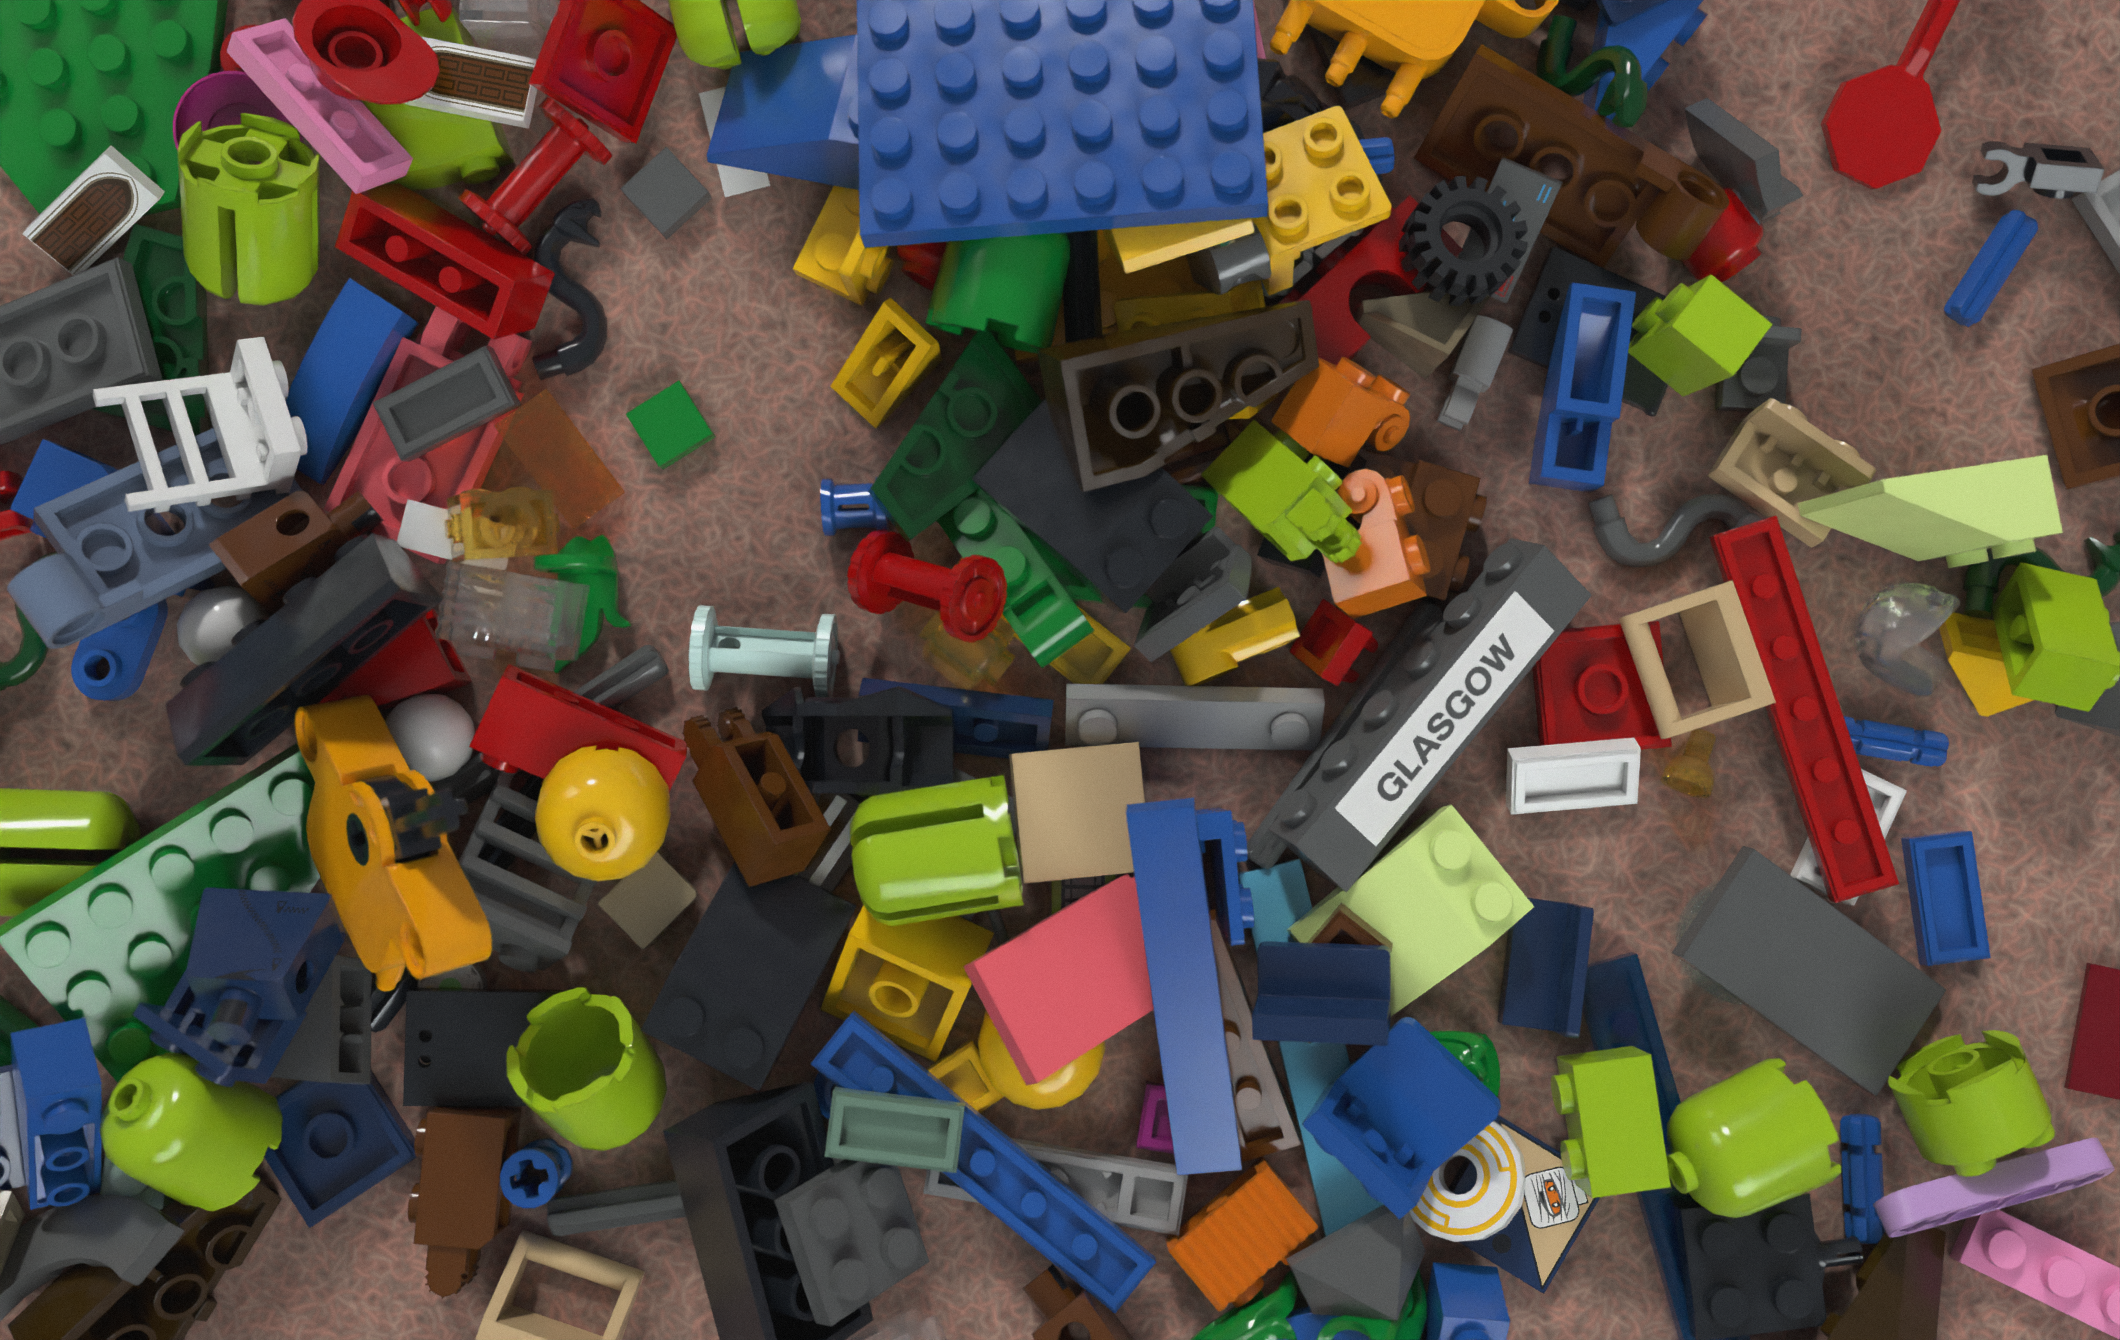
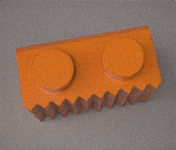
M1262 1156L1180 1226L1179 1235L1170 1234L1165 1241L1168 1252L1217 1311L1220 1312L1229 1303L1238 1308L1250 1301L1262 1289L1265 1283L1261 1276H1264L1268 1269L1274 1267L1279 1260L1284 1265H1289L1286 1260L1287 1258L1313 1244L1314 1239L1310 1234L1314 1233L1319 1226L1307 1208Z

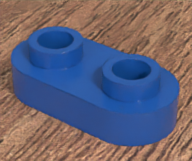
M166 599L131 615L126 620H121L80 640L72 660L71 674L76 687L81 693L95 700L119 701L128 698L138 690L167 619L168 605ZM106 658L110 665V671L101 680L97 675L96 667L101 659Z

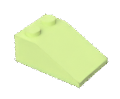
M2047 455L1882 479L1798 503L1800 516L1916 561L1946 557L1948 569L1989 561L1987 549L1990 548L1993 559L2035 552L2034 539L2063 533Z
M1451 804L1425 812L1379 852L1347 892L1339 887L1335 888L1289 927L1287 932L1295 942L1307 943L1342 903L1393 943L1391 951V1016H1393L1487 949L1534 906Z

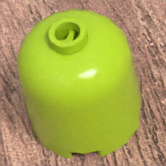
M577 987L554 994L533 1008L526 1016L531 1024L521 1035L517 1047L509 1046L506 1053L507 1077L523 1102L561 1137L582 1149L606 1151L626 1145L644 1133L661 1111L667 1092L666 1071L659 1055L621 999L616 996L609 997L607 995L590 994L586 988Z
M165 1053L140 1062L121 1078L111 1091L102 1111L99 1132L106 1157L128 1176L184 1205L197 1206L206 1211H216L235 1204L259 1183L260 1177L253 1173L263 1161L267 1148L270 1147L276 1150L280 1145L283 1116L277 1099L252 1082L236 1080L232 1087H226L204 1078L195 1070L199 1061L188 1054Z
M1768 1058L1688 1097L1677 1105L1667 1122V1150L1669 1155L1666 1156L1669 1177L1676 1189L1682 1194L1689 1193L1695 1201L1713 1214L1739 1218L1754 1214L1834 1181L1841 1173L1842 1167L1840 1164L1831 1162L1828 1145L1839 1141L1826 1107L1810 1083L1804 1080L1794 1085L1783 1073L1786 1066L1785 1061L1780 1058Z

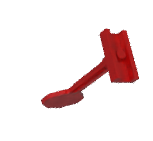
M1928 0L1895 66L1892 64L1886 65L1840 83L1821 122L1825 142L1835 172L1865 187L1877 189L1922 171L1942 131L1929 83L1924 81L1923 75L1960 0Z

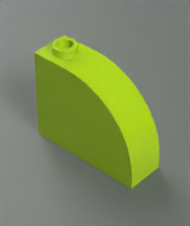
M433 8L419 12V26H414L408 17L400 19L421 37L474 47L467 24L454 8H452L451 15L445 22H440ZM361 101L413 158L406 176L385 184L400 183L410 190H425L443 187L460 181L467 184L482 183L496 177L500 173L499 167L515 162L501 123L405 104H376Z

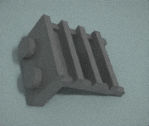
M500 771L458 863L486 915L492 936V949L500 952L499 960L507 966L523 972L533 973L536 969L544 971L568 954L573 943L571 939L578 922L584 917L587 909L586 903L593 887L598 881L573 876L555 864L541 844L493 823L499 809L502 808L536 824L535 810L538 801L509 788L516 773ZM484 842L577 883L578 886L572 900L477 858Z

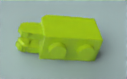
M1253 420L1210 464L1201 476L1290 561L1307 558L1315 549H1318L1330 561L1333 560L1335 564L1337 562L1343 563L1352 556H1356L1355 553L1360 544H1362L1360 541L1362 537L1345 519L1353 510L1335 491L1343 481L1316 455L1308 463H1305L1304 460L1309 456V453L1280 429L1273 436L1257 421Z

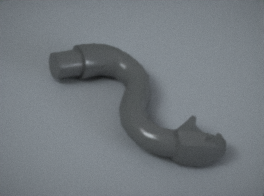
M1612 494L1588 502L1596 525L1593 527L1594 533L1606 555L1620 564L1633 568L1652 567L1666 562L1678 553L1696 525L1709 519L1722 521L1729 530L1762 520L1757 514L1750 513L1739 501L1722 494H1704L1688 500L1679 507L1658 538L1649 543H1639L1629 533L1625 517H1620Z

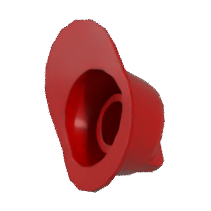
M303 0L298 4L292 18L294 39L304 55L309 59L311 69L319 82L334 95L348 100L368 101L376 104H403L421 98L435 86L440 73L436 53L423 38L400 20L381 1Z

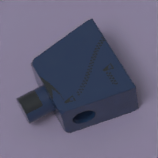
M225 888L204 889L186 973L187 981L202 1012L213 1016L208 1027V1033L211 1037L228 1045H244L250 1041L258 1019L292 1021L303 1014L346 937L345 928L331 894Z

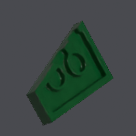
M134 224L123 260L131 263L133 266L162 381L209 375L206 290L189 271L184 258L183 237ZM203 394L182 396L194 436L210 430V415ZM163 399L141 401L148 426L173 432ZM121 404L91 409L126 419Z
M986 328V332L977 331L868 490V493L907 543L980 488L971 478L1042 401L988 328Z

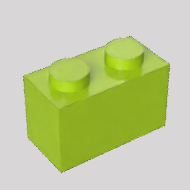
M1711 274L1689 287L1680 283L1664 300L1658 296L1655 297L1641 311L1632 324V327L1638 331V334L1629 344L1628 353L1684 397L1734 376L1773 324Z
M2021 562L1992 607L2011 694L2089 712L2106 689L2112 688L2120 677V652L2116 647L2109 623V611L2104 606L2097 580Z
M1634 1046L1557 1056L1559 1075L1551 1077V1091L1557 1113L1559 1115L1565 1114L1569 1140L1561 1141L1560 1150L1563 1168L1568 1180H1575L1576 1186L1591 1198L1671 1187L1651 1054Z

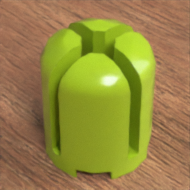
M668 0L679 46L691 61L723 70L742 64L727 0ZM737 0L750 47L755 54L765 56L776 48L789 45L795 41L801 24L796 0Z
M241 113V125L218 126L203 132L202 121H199L182 134L177 149L184 258L190 273L206 291L223 299L231 298L237 289L239 301L243 304L264 306L293 299L310 284L318 270L320 261L319 153L315 156L313 151L300 141V132L293 125L273 117Z
M1004 775L874 795L859 804L850 824L853 872L861 901L877 922L896 926L1024 905L1017 846L1014 840L1010 813H1008L1007 805L1010 804Z
M0 788V916H17L105 861L10 857L11 847L94 850L124 849L140 840V826L130 804L111 792Z

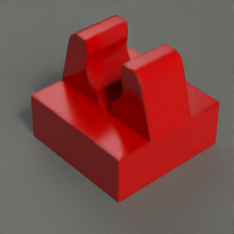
M1323 598L1289 652L1320 677L1338 686L1341 681L1353 683L1358 679L1360 674L1351 668L1353 662L1363 648L1375 653L1378 648V642L1372 636L1373 632L1356 619H1353L1341 608Z

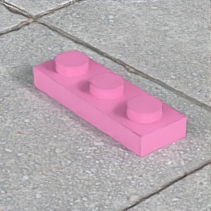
M286 18L232 33L226 52L355 194L406 176L413 160L410 154L360 100H348L334 95L319 82L311 69L309 59L304 55L294 39L293 26Z
M1999 1209L1966 1219L1949 1257L2120 1340V1268Z

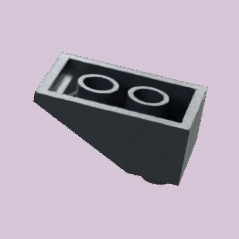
M1046 397L971 478L978 487L1106 606L1125 614L1213 517L1162 467L1144 477L1085 492L1081 491L1049 416Z
M734 861L672 968L641 1031L759 1091L769 1079L857 905L797 874H791L749 887Z

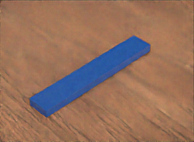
M1195 798L1128 804L1126 818L1177 1175L1242 1170V1154Z
M853 1010L810 1063L838 1087L966 1103L957 1172L943 1173L1113 1313L1119 1310L1155 1265L1156 1258L855 1010Z

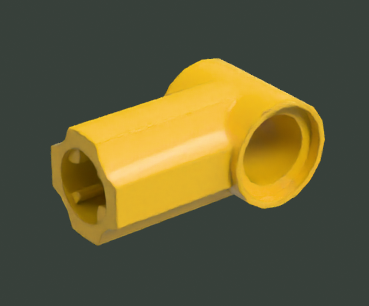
M1276 587L1238 604L1170 651L1184 685L1198 686L1239 668L1238 663L1289 644L1291 641L1298 639L1300 634L1297 629L1296 618L1287 598H1285L1280 588Z

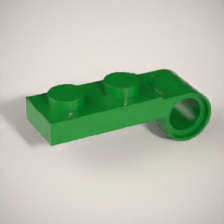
M981 488L977 489L937 520L963 558L977 554L992 558L998 562V565H1001L1007 581V598L1002 614L1041 668L1047 666L1094 632L1092 626L1017 522Z

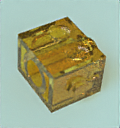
M519 486L503 490V492H491L490 490L477 488L461 492V494L447 498L448 519H445L444 528L446 539H450L452 562L531 558L539 555L558 554L556 533L559 532L560 522L558 514H554L552 489L533 490L529 487ZM496 516L501 520L494 523L490 521V517ZM506 526V532L501 538V528Z

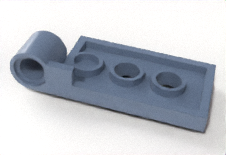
M214 428L195 436L209 481L229 479ZM177 444L158 452L157 455L167 487L189 485ZM138 461L35 507L34 521L58 554L41 559L22 570L10 581L7 592L48 648L58 649L69 646L227 569L209 544L295 491L303 490L293 479L290 492L276 494L275 489L253 492L250 499H243L239 505L230 508L219 507L213 503L196 507L195 502L170 505V510L167 512L178 516L185 527L178 534L162 536L152 532L145 523V520L155 513L154 508L128 512L126 506V494L148 491L140 462Z

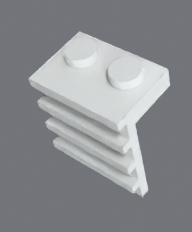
M264 337L237 340L229 373L93 389V399L96 407L122 405L148 491L125 495L128 512L154 508L155 513L167 512L170 510V505L195 502L196 507L210 505L211 499L233 495L236 496L237 500L250 499L253 492L275 489L276 494L290 492L300 455H306L307 437L300 417L290 416L285 401L289 392L286 371L280 360L272 361ZM203 394L229 479L209 481L182 396ZM163 399L189 485L167 487L141 401Z

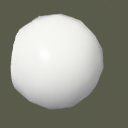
M221 586L203 590L188 601L182 610L177 622L179 646L188 658L198 666L208 661L216 662L234 647L231 640L236 633L256 620L269 619L270 615L244 589Z
M417 694L399 703L385 720L409 769H415L424 775L427 781H440L454 775L471 758L473 749L469 745L475 735L473 721L465 709L452 698L442 694Z

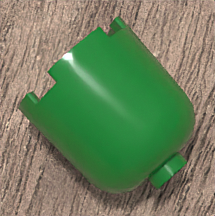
M1066 232L947 241L930 299L925 324L962 337L965 328L985 332L986 328H988L989 331H992V335L1001 347L1038 354L1037 350L1051 347L1070 257V243Z

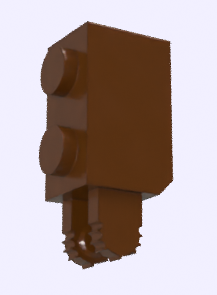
M738 707L726 709L725 712L718 713L717 726L721 738H719L715 729L711 727V722L704 715L685 720L682 734L684 735L686 747L689 748L690 755L698 768L692 782L748 886H754L804 871L831 828L778 734L771 732L756 734L749 720H746L745 714L742 713L741 709L738 710Z
M437 1106L427 1111V1117L422 1118L419 1122L414 1150L416 1157L422 1158L420 1183H416L413 1186L410 1194L408 1220L410 1223H416L414 1244L428 1245L425 1269L428 1271V1274L425 1276L427 1278L425 1285L429 1286V1292L432 1291L441 1296L442 1299L453 1293H459L466 1283L469 1284L473 1280L472 1278L477 1275L476 1270L479 1268L477 1262L481 1258V1248L510 1224L512 1203L504 1196L501 1189L500 1172L504 1163L518 1150L522 1108L501 1106Z

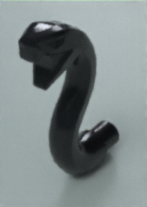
M594 198L573 201L558 211L553 217V222L539 236L535 246L534 261L555 273L548 292L575 310L582 320V331L572 341L557 344L554 350L532 356L534 366L541 381L563 373L569 376L589 367L602 353L607 339V318L602 304L590 290L566 275L559 261L561 249L570 241L600 247L599 241L588 233V221L593 215L601 218L602 214L599 203Z

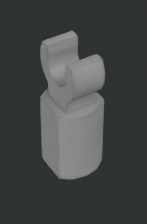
M1477 315L1465 334L1448 378L1453 381V384L1438 416V423L1458 431L1462 429L1463 424H1468L1475 409L1479 393H1484L1492 383L1512 334V328L1498 320Z

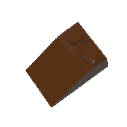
M2120 343L2031 369L2066 490L2120 478Z

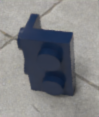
M186 970L165 1006L140 1002L133 1013L134 1017L153 1029L149 1038L154 1043L174 1053L189 1054L199 1061L195 1067L197 1073L214 1083L226 1087H232L236 1080L266 1084L307 1015V1012L304 1011L300 1017L292 1021L258 1019L251 1039L247 1044L228 1045L221 1043L208 1033V1027L213 1016L202 1012L187 981Z

